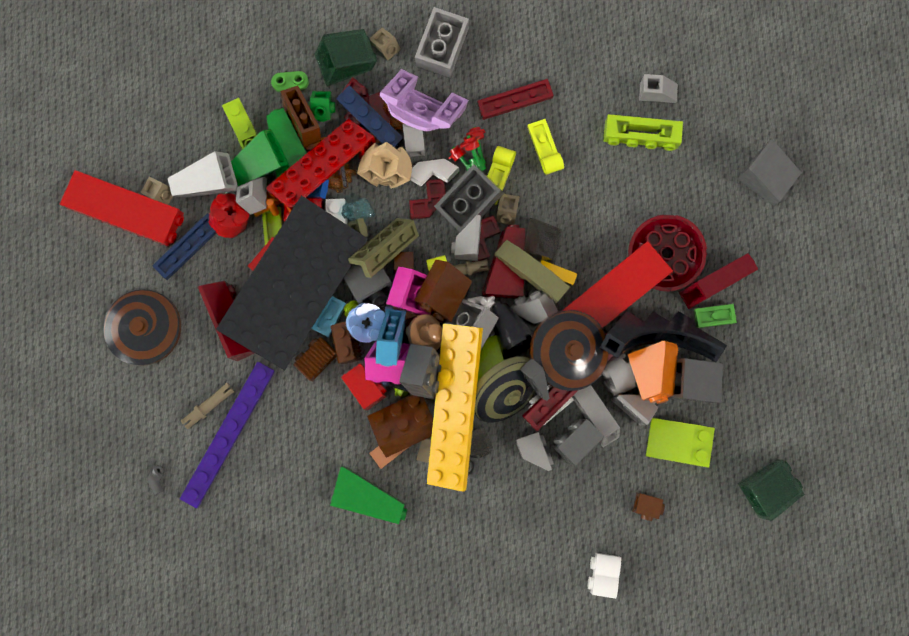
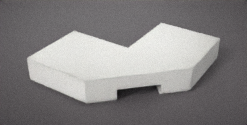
M446 159L418 162L412 168L410 180L422 186L434 175L448 183L459 172V167Z

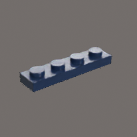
M350 85L336 98L380 143L388 142L395 148L403 140V137Z
M207 213L152 265L166 280L176 273L216 234V231L209 225V214Z

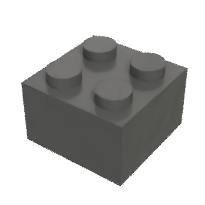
M410 344L399 382L411 395L434 399L435 394L438 393L439 381L437 379L438 372H441V365H439L440 356L433 347Z

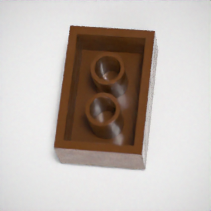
M410 395L367 416L377 443L386 458L432 436L433 416L424 397Z

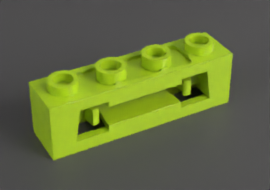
M608 114L605 120L603 142H608L609 145L623 143L627 144L628 147L644 145L647 149L664 147V150L673 151L678 149L682 143L683 121ZM626 127L627 130L657 132V130H662L661 132H659V134L629 132L628 134L624 133L626 132Z

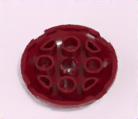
M658 215L642 223L634 232L629 244L628 257L648 241L673 270L652 289L659 291L679 290L690 285L701 274L706 263L707 246L701 231L688 219L678 215ZM667 248L671 251L672 255L670 258L662 256L663 249Z

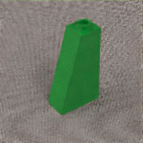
M284 108L275 109L267 115L268 128L272 129L288 165L276 170L277 178L307 154Z
M272 129L261 131L231 161L238 186L259 179L288 165Z
M341 466L330 506L400 524L401 520L405 521L408 509L404 508V502L348 467Z

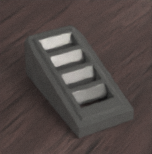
M531 359L521 367V371L533 390L543 400L547 401L550 398L544 369L534 359Z

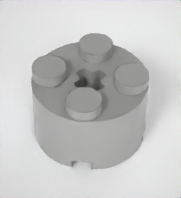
M624 353L619 358L612 356L602 373L606 379L603 383L607 391H611L613 396L621 395L638 386L630 362L627 363L623 359L626 357Z

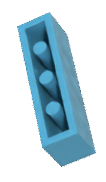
M387 309L377 338L376 364L387 367L397 365L405 335L406 311Z

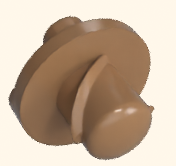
M425 314L419 315L411 321L410 325L406 328V334L410 344L433 347L437 351L441 345L443 328L436 318Z

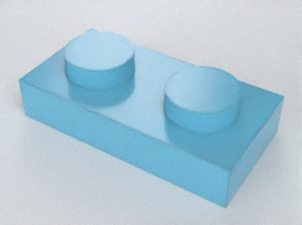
M332 296L311 329L329 338L332 333L331 325L337 324L346 303Z

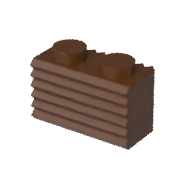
M346 321L331 325L338 363L348 364L362 360L360 343L351 336L347 329Z
M322 337L313 339L308 345L310 348L305 353L301 352L295 358L296 362L293 364L311 382L337 357L336 351Z

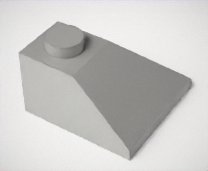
M476 215L456 236V242H452L451 253L454 254L455 259L478 261L481 215Z
M618 395L611 398V401L640 426L648 425L658 409L655 405L656 402L650 403V401L642 400L641 395Z

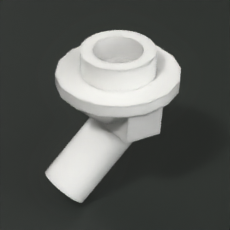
M494 296L468 298V301L481 304L490 311L496 304Z

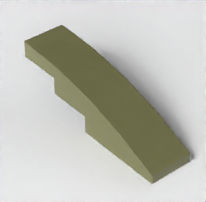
M508 240L494 254L521 279H526L537 290H542L555 302H558L570 288L543 264Z

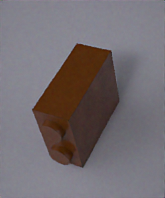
M435 260L414 301L420 304L419 308L421 310L432 313V316L439 322H443V320L452 322L472 281L451 263Z

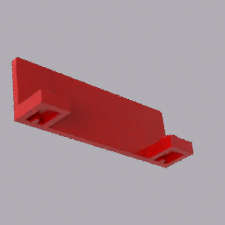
M347 119L268 185L266 190L283 203L290 214L301 195L306 198L357 153L361 159L368 148L376 143L375 138L352 120Z

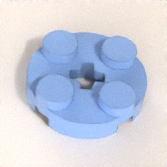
M361 303L348 313L346 319L347 329L351 336L360 342L377 341L385 313L376 305ZM368 317L370 325L364 328L365 325L362 324V321Z

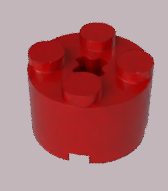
M218 194L210 207L209 225L219 236L234 238L245 231L250 214L236 203L235 194Z

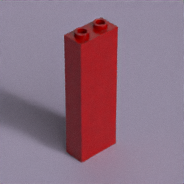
M76 170L60 202V205L66 209L170 247V244L175 242L177 237L176 230L184 221V213L178 208Z
M647 241L562 311L576 310L584 312L593 317L603 328L673 272V270Z

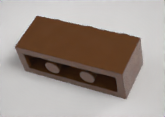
M299 86L280 91L283 107L303 147L320 142V127Z

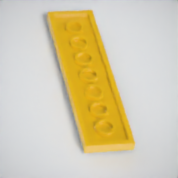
M443 324L439 360L441 372H438L437 379L439 387L435 399L427 484L462 492L466 491L483 328Z

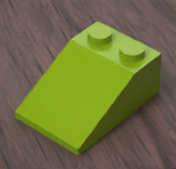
M652 418L646 457L709 468L715 428Z

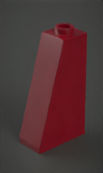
M508 225L501 233L496 251L506 240L525 251V228H519V225ZM494 255L483 287L482 296L512 299L523 297L524 279H521Z
M749 253L679 292V295L687 308L690 309L757 271L758 267Z

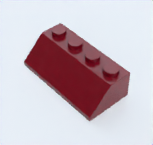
M226 281L198 286L215 329L234 302V295H237L232 284L229 285ZM216 330L227 358L239 361L255 354L253 351Z

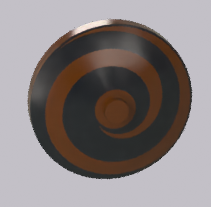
M134 290L122 295L109 308L104 320V338L110 351L120 360L139 366L151 365L167 357L177 345L181 334L180 315L176 306L166 296L152 290Z
M576 310L559 311L545 318L535 330L530 348L531 359H534L543 367L548 385L565 391L581 390L596 382L605 370L609 353L600 347L606 334L601 325L584 312Z

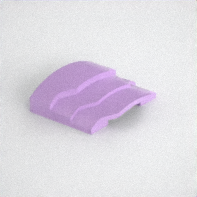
M403 69L380 92V97L386 102L390 114L394 118L422 131L450 128L457 118H460L469 101L451 93L446 101L442 103L414 90L418 76Z

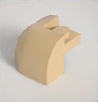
M388 142L380 146L374 143L362 156L357 174L376 187L380 184L395 188L410 181L412 163L403 147L395 149Z

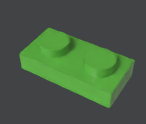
M734 304L694 309L696 327L698 328L737 323Z

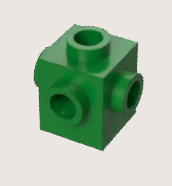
M312 91L308 106L315 119L320 122L330 120L332 113H335V102H332L331 91Z

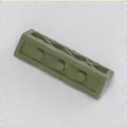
M396 218L349 257L350 264L361 265L365 277L372 278L419 237L414 220Z

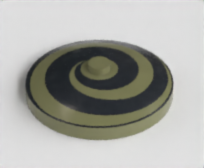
M519 356L506 359L492 367L477 382L474 414L479 420L487 423L503 421L517 414L534 398L536 392L521 371V367L531 360L530 358Z

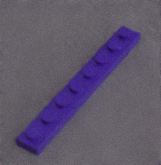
M260 362L256 363L181 495L180 500L194 508L199 507L275 370Z

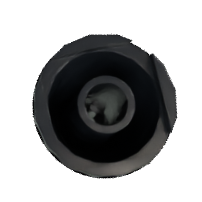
M499 302L495 304L491 312L498 317L494 328L504 358H510L509 354L514 353L516 356L529 349L534 332L507 303Z

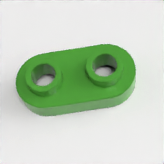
M301 71L283 72L275 74L272 77L271 84L277 92L297 85L302 91L308 87L309 80L307 75ZM297 78H302L300 82H296Z

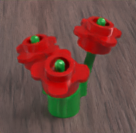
M473 127L469 129L470 132L466 133L467 136L463 138L464 142L460 146L452 147L450 151L451 156L448 159L452 158L455 162L460 159L467 171L473 164L483 171L487 168L480 140L484 139L485 130L480 127ZM466 151H472L474 156L469 159V164L463 157L467 153Z

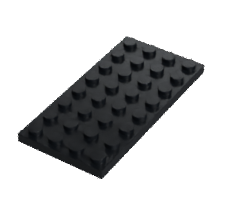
M301 195L216 330L285 371L352 264H350L348 258L362 248L368 238Z

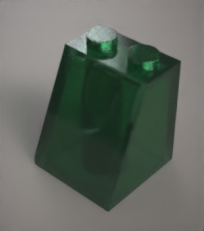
M364 29L323 34L314 54L327 87L371 71L377 62L376 54L371 48L370 39Z
M776 459L737 483L759 518L772 521L805 495L802 491L803 486L801 482L794 478L791 473L792 469L786 461Z

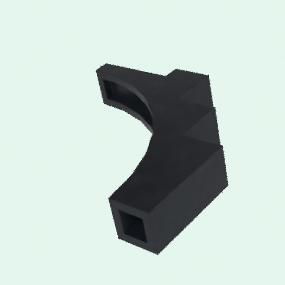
M653 311L645 321L626 312L607 333L600 348L619 358L624 352L634 347L656 344L665 340L677 344L680 348L698 353L717 362L727 345L694 326L695 321L679 311L671 321Z

